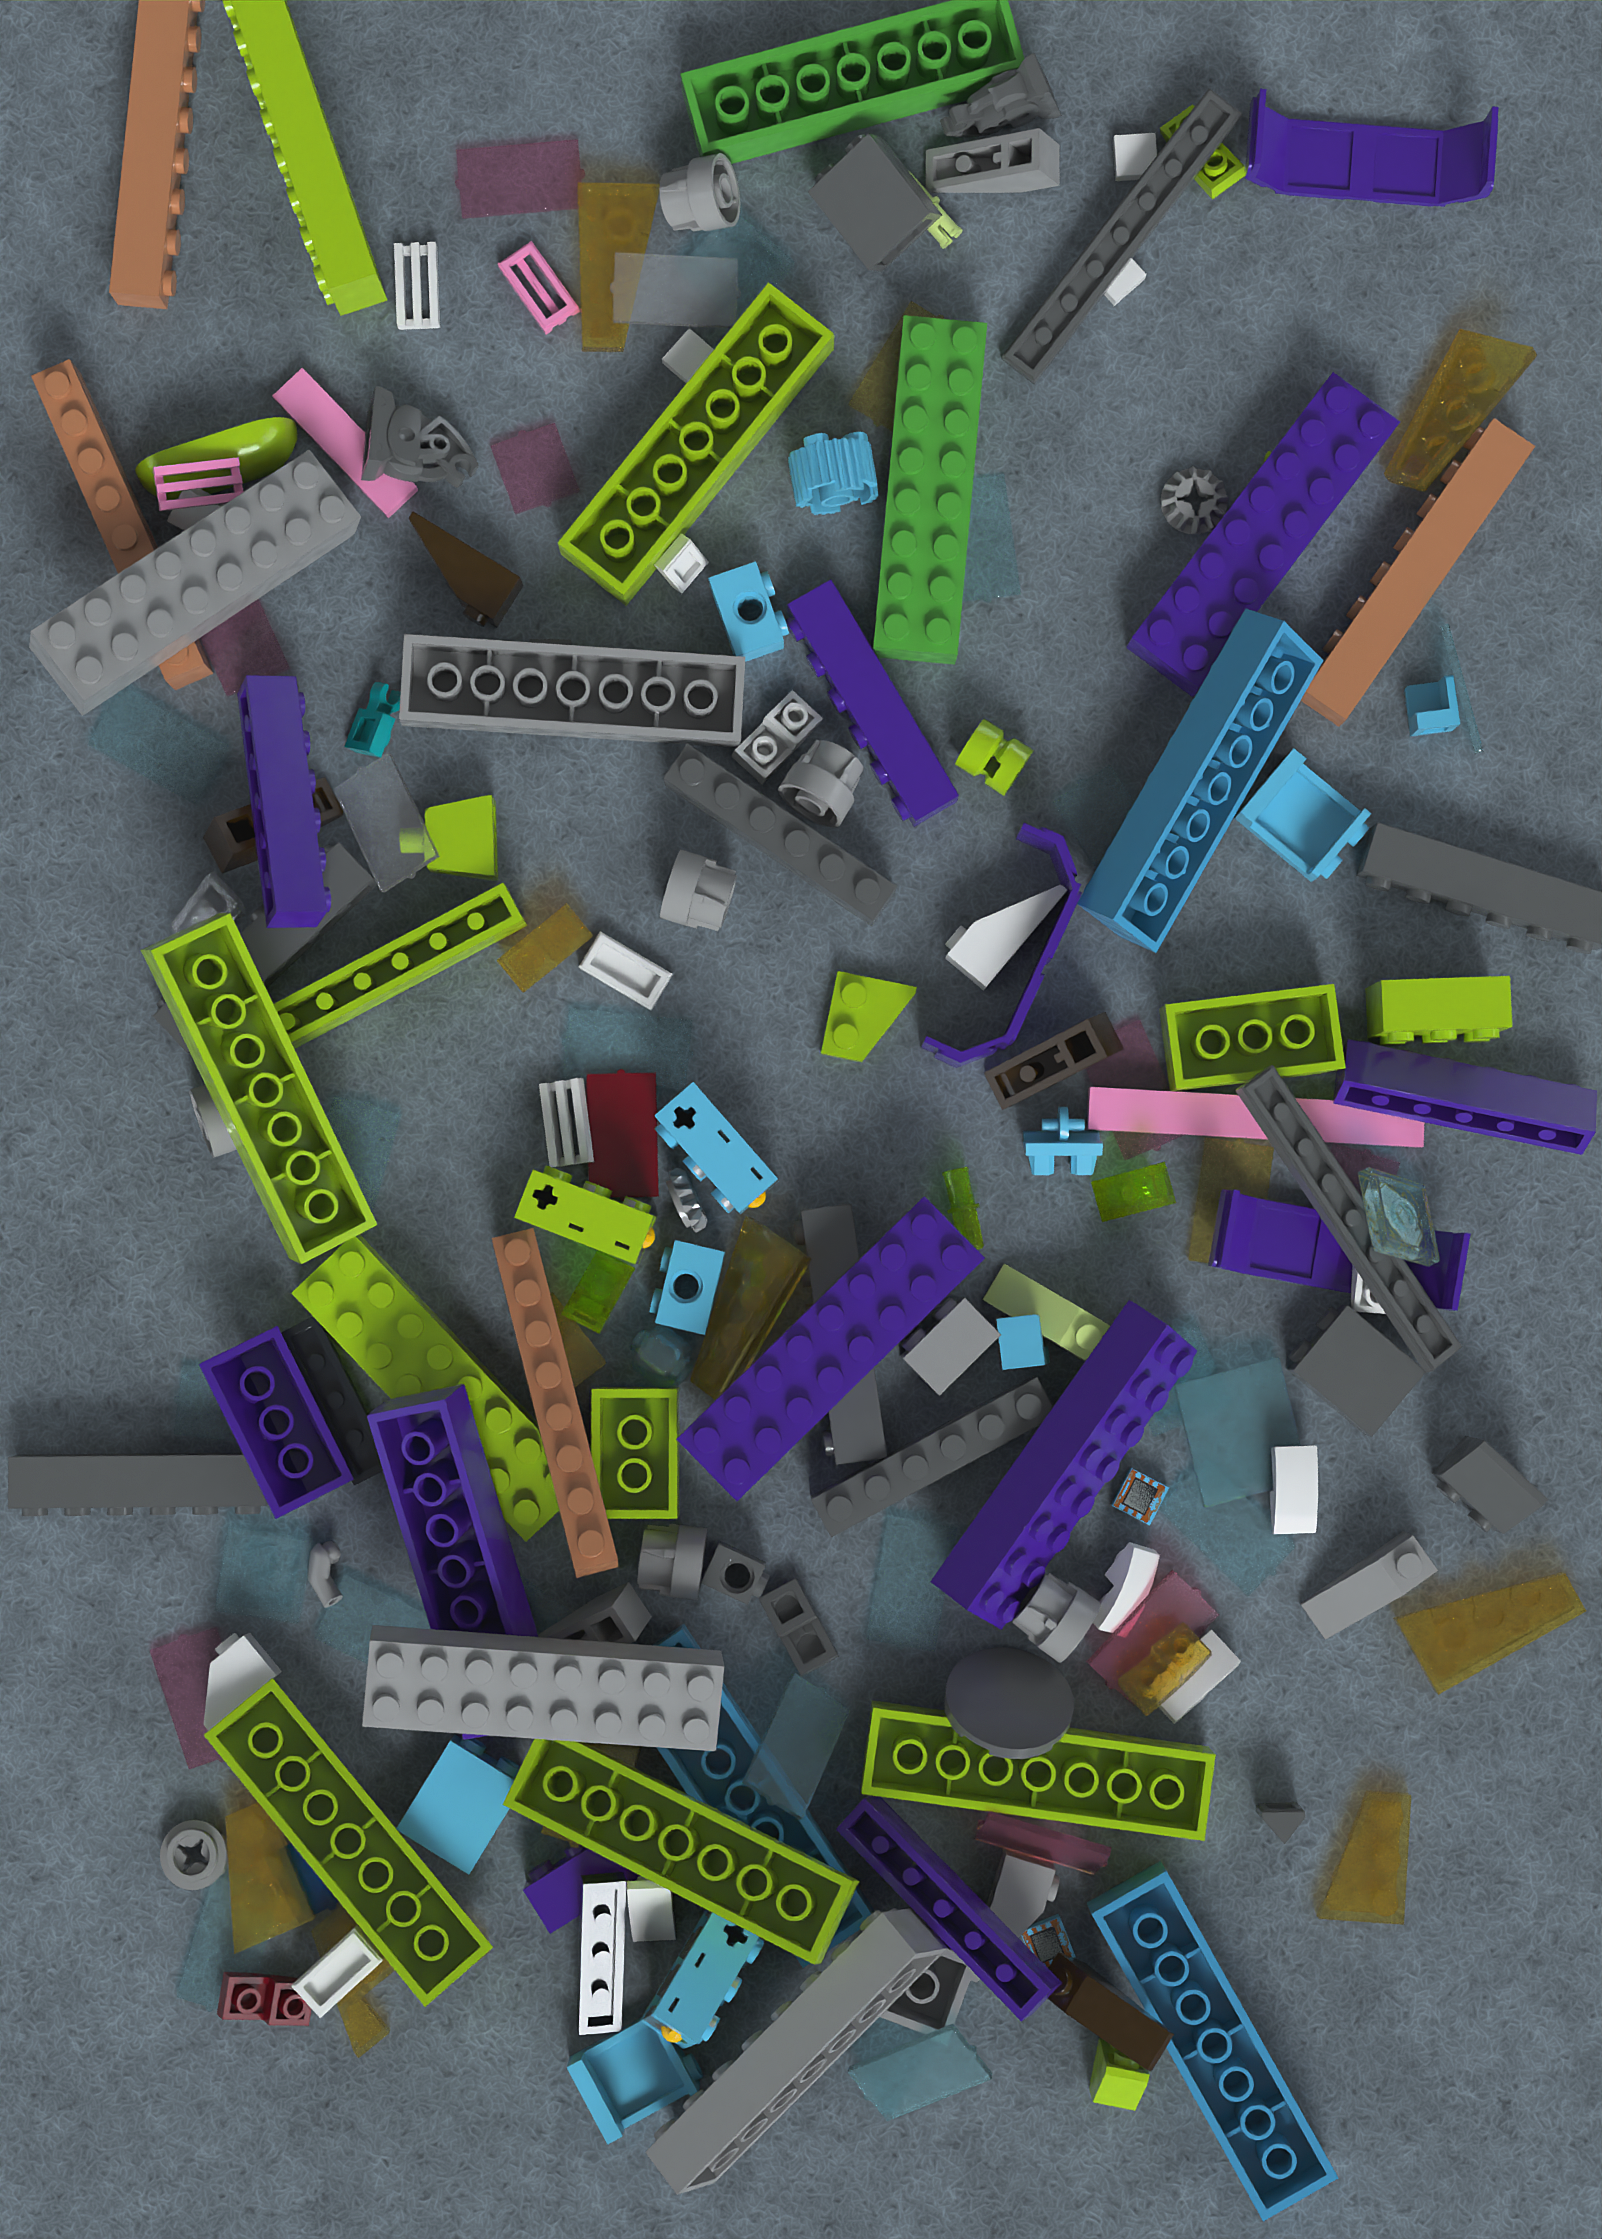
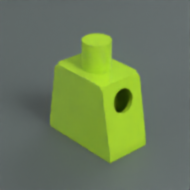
M485 795L426 808L425 828L402 829L401 845L403 854L426 853V865L432 873L491 881L498 880L495 799L492 795Z

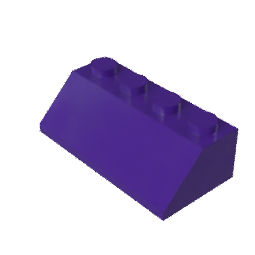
M278 1326L199 1364L275 1519L354 1480Z

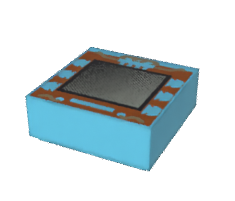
M1130 1467L1111 1505L1150 1525L1169 1487Z
M1059 1914L1031 1924L1021 1935L1025 1945L1047 1968L1058 1952L1073 1958L1076 1957Z

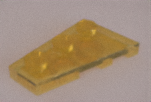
M1366 1790L1348 1834V1841L1339 1864L1334 1869L1325 1899L1321 1902L1316 1916L1318 1919L1404 1925L1411 1795L1409 1793Z
M258 1802L232 1812L225 1817L234 1954L316 1918L283 1833Z

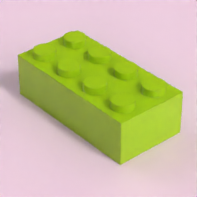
M1334 984L1165 1004L1159 1009L1170 1091L1175 1092L1245 1083L1270 1065L1275 1067L1281 1078L1337 1072L1346 1068Z

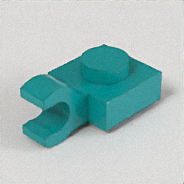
M375 682L370 690L368 706L366 709H358L344 747L356 753L381 758L385 747L390 741L391 730L396 720L389 715L400 710L401 691L392 690L389 699L386 700L389 685Z

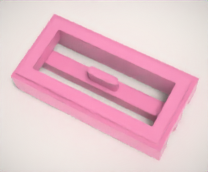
M532 241L498 263V268L546 335L556 325L559 324L560 326L563 324L566 318L580 312L578 305ZM528 255L531 256L563 301L565 307L560 310L523 258ZM515 264L518 266L552 316L546 319L510 267Z
M239 457L153 467L159 510L167 511L228 503L244 492L242 475L239 469ZM230 469L231 476L164 483L163 476ZM233 485L234 493L167 500L166 497L167 492Z

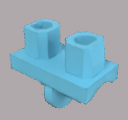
M1058 1107L1057 1119H1042V1131H1023V1146L1025 1154L1029 1158L1033 1175L1054 1174V1156H1070L1069 1169L1071 1174L1092 1175L1097 1156H1102L1103 1143L1100 1141L1099 1131H1084V1119H1069L1068 1107Z

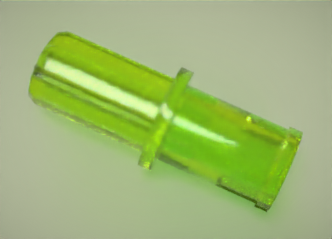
M963 1167L944 1171L942 1176H944L950 1204L947 1214H952L954 1227L979 1250L984 1246L976 1208H980V1204H975L968 1173L969 1168Z

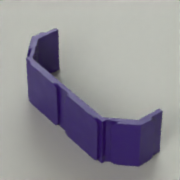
M1260 88L1257 97H1253L1251 100L1245 179L1261 187H1268L1274 190L1275 194L1445 207L1446 204L1455 202L1464 203L1486 198L1493 190L1499 107L1492 106L1484 121L1442 131L1288 119L1265 106L1267 89Z
M1023 823L1016 840L1050 855L1060 884L1067 889L1065 892L1066 899L1002 1037L961 1052L926 1036L921 1048L934 1053V1058L955 1068L993 1055L998 1050L996 1048L1004 1050L1015 1041L1045 974L1041 972L1044 966L1053 958L1082 894L1079 891L1082 884L1075 881L1077 871L1064 836L1047 828L1039 827L1037 829Z
M1221 1190L1208 1266L1351 1294L1352 1263L1315 1209L1240 1194V1190ZM1419 1228V1241L1412 1257L1407 1252L1404 1257L1415 1258L1419 1255L1421 1235L1423 1249L1416 1260L1425 1262L1426 1259V1264L1407 1258L1403 1259L1437 1309L1458 1311L1471 1234ZM1400 1244L1401 1250L1399 1251L1400 1255H1403L1405 1249Z

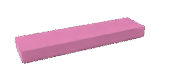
M303 368L272 395L273 399L387 518H390L418 491L417 486L413 482L398 480L385 474L375 481L361 480L365 432Z

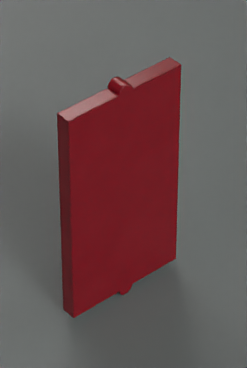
M619 1069L617 1073L586 1074L587 1111L594 1162L588 1163L589 1182L611 1190L610 1198L620 1197V1200L623 1202L625 1196L659 1197L658 1132L654 1129L657 1127V1118L654 1116L657 1113L656 1072L626 1073L625 1070Z

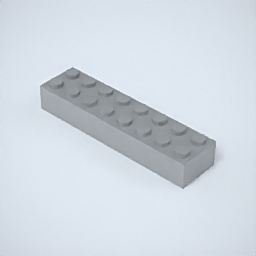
M307 450L31 630L29 648L83 716L355 534L361 516L313 453Z
M404 634L399 720L402 726L737 748L741 742L745 657Z
M372 1625L362 1727L716 1751L725 1666L720 1650Z
M893 1908L882 1913L878 1910L868 1916L859 1927L862 1933L852 1943L849 1940L841 1944L830 1956L832 1963L823 1972L817 1971L802 1983L800 1989L803 1993L793 2003L791 2000L787 2001L776 2009L770 2017L773 2023L764 2032L761 2030L757 2031L742 2044L743 2054L735 2062L730 2060L719 2067L712 2075L715 2082L706 2091L700 2090L693 2094L683 2104L685 2112L676 2121L671 2119L655 2132L654 2138L657 2141L645 2153L677 2195L715 2183L948 1949L939 1936L912 1908L901 1910Z

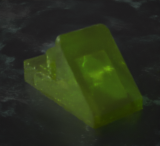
M1165 1162L1091 1182L1102 1222L1176 1203Z
M597 1250L561 1315L600 1334L607 1326L613 1310L628 1285L635 1268L607 1253Z

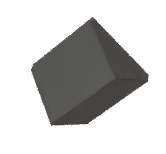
M1297 1802L1258 1803L1256 1805L1258 1815L1284 1844H1286L1305 1819V1811Z

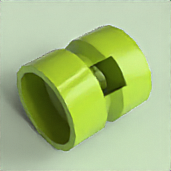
M984 718L963 748L955 765L973 777L982 774L985 785L1005 796L1034 750L1016 738L1007 741L1004 739V730Z

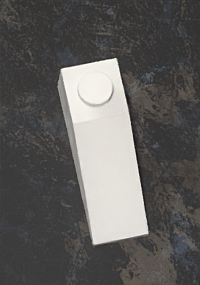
M1058 885L977 920L968 930L960 926L945 944L951 949L945 959L984 991L1062 898L1067 889L1062 885Z

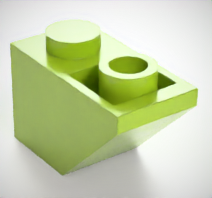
M1099 2038L1089 2086L1092 2102L1135 2111L1148 2084L1149 2071L1102 2038Z

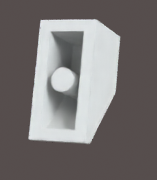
M234 1633L215 1648L220 1656L210 1663L203 1724L208 1731L270 1679H274L282 1672L251 1633L241 1638Z

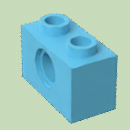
M755 561L708 578L709 587L734 656L745 657L746 662L784 649L783 636L788 635L789 631L782 611H773L769 597L774 596L775 591L768 571L760 573ZM749 603L756 604L761 608L762 614L756 620H744L739 615V610L742 606Z
M675 1240L673 1248L665 1247L660 1271L667 1273L663 1289L655 1288L650 1307V1313L657 1314L655 1323L706 1335L726 1252ZM683 1274H690L698 1281V1292L690 1299L679 1297L675 1291V1281Z

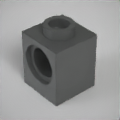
M719 1541L701 1583L748 1605L752 1595L760 1598L770 1575L763 1572L766 1566L765 1561ZM733 1563L744 1564L750 1572L748 1581L742 1585L730 1583L725 1575L727 1567Z

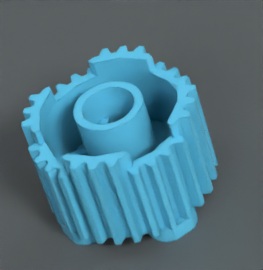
M853 432L843 436L841 439L834 438L832 440H829L828 434L825 433L810 435L803 439L804 447L790 452L788 463L796 507L810 506L811 513L814 515L834 514L841 511L840 505L850 503L853 500L856 501L858 498H860L861 505L872 503V500H876V497L879 496L871 444L868 442V436L864 432Z

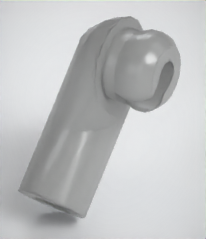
M326 1541L323 1545L318 1543L312 1548L307 1573L308 1581L325 1608L336 1604L343 1597L330 1575L331 1564L338 1562L341 1556L339 1547L333 1541Z

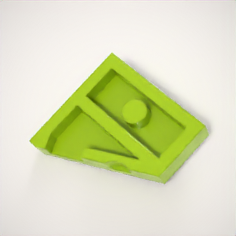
M837 971L821 1054L862 1063L914 997L917 987Z

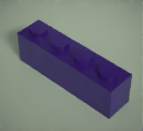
M574 1842L564 1850L567 1856L552 1865L548 1859L527 1873L530 1880L526 1881L523 1891L551 1934L580 1915L581 1875L624 1872L626 1886L627 1881H635L640 1875Z

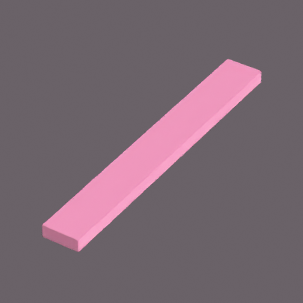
M1101 1087L1088 1088L1086 1130L1268 1140L1239 1095ZM1295 1098L1325 1143L1424 1147L1425 1122L1333 1104L1334 1100Z

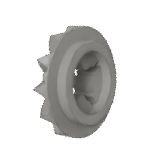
M1194 466L1180 472L1177 471L1167 481L1161 494V509L1164 517L1172 527L1187 534H1201L1216 527L1225 515L1228 502L1223 481L1214 476L1211 470L1196 469ZM1193 484H1195L1198 496L1208 499L1200 504L1197 516H1195L1194 510H1192L1191 503L1182 500V498L1189 496Z
M681 1168L668 1171L670 1180L666 1181V1184L686 1228L692 1226L695 1233L706 1228L707 1219L686 1171Z
M197 1819L185 1821L173 1827L164 1838L160 1850V1862L166 1877L176 1886L186 1890H199L212 1885L225 1872L224 1867L229 1856L225 1844L226 1836L220 1834L214 1827V1824ZM203 1841L201 1854L208 1862L198 1861L188 1868L191 1855L183 1847L188 1846L192 1848Z

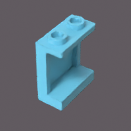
M1293 748L1234 819L1310 882H1313L1320 875L1327 879L1343 860L1337 855L1346 843L1354 847L1370 828L1364 822L1371 813L1366 808L1362 811L1356 808L1303 764L1307 758Z
M454 1735L396 1829L469 1875L510 1809L502 1804L517 1776L520 1766L501 1756L497 1761L484 1753L486 1746L476 1738L463 1740V1737L460 1738Z
M641 2018L621 2028L620 2032H614L570 2056L566 2067L607 2145L621 2138L625 2128L688 2093L691 2097L700 2089L698 2079L702 2078L703 2074L693 2054L685 2056L680 2046L667 2041L663 2035L640 2021Z

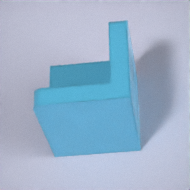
M1453 675L1444 676L1438 682L1409 685L1404 689L1410 736L1450 732L1460 725Z
M1038 1314L996 1319L997 1329L1001 1334L999 1345L1003 1370L1041 1366L1050 1363L1048 1346H1043L1041 1322Z

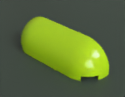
M284 417L265 418L245 423L157 452L142 460L136 466L135 473L143 487L157 497L153 467L239 457L242 481L247 483L271 475L285 465L284 463L292 454L295 443H297L296 423L292 419ZM230 469L163 476L164 483L231 476ZM233 485L201 489L209 494L231 488ZM182 491L167 492V500L178 499Z

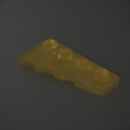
M578 182L582 352L624 351L660 184Z
M1459 329L1384 472L1387 480L1391 483L1425 492L1537 357L1534 348Z
M746 1215L690 1378L694 1385L714 1400L750 1367L812 1260L759 1221Z
M1559 1572L1397 1616L1393 1619L1434 1692L1439 1695L1586 1612V1609L1566 1574Z

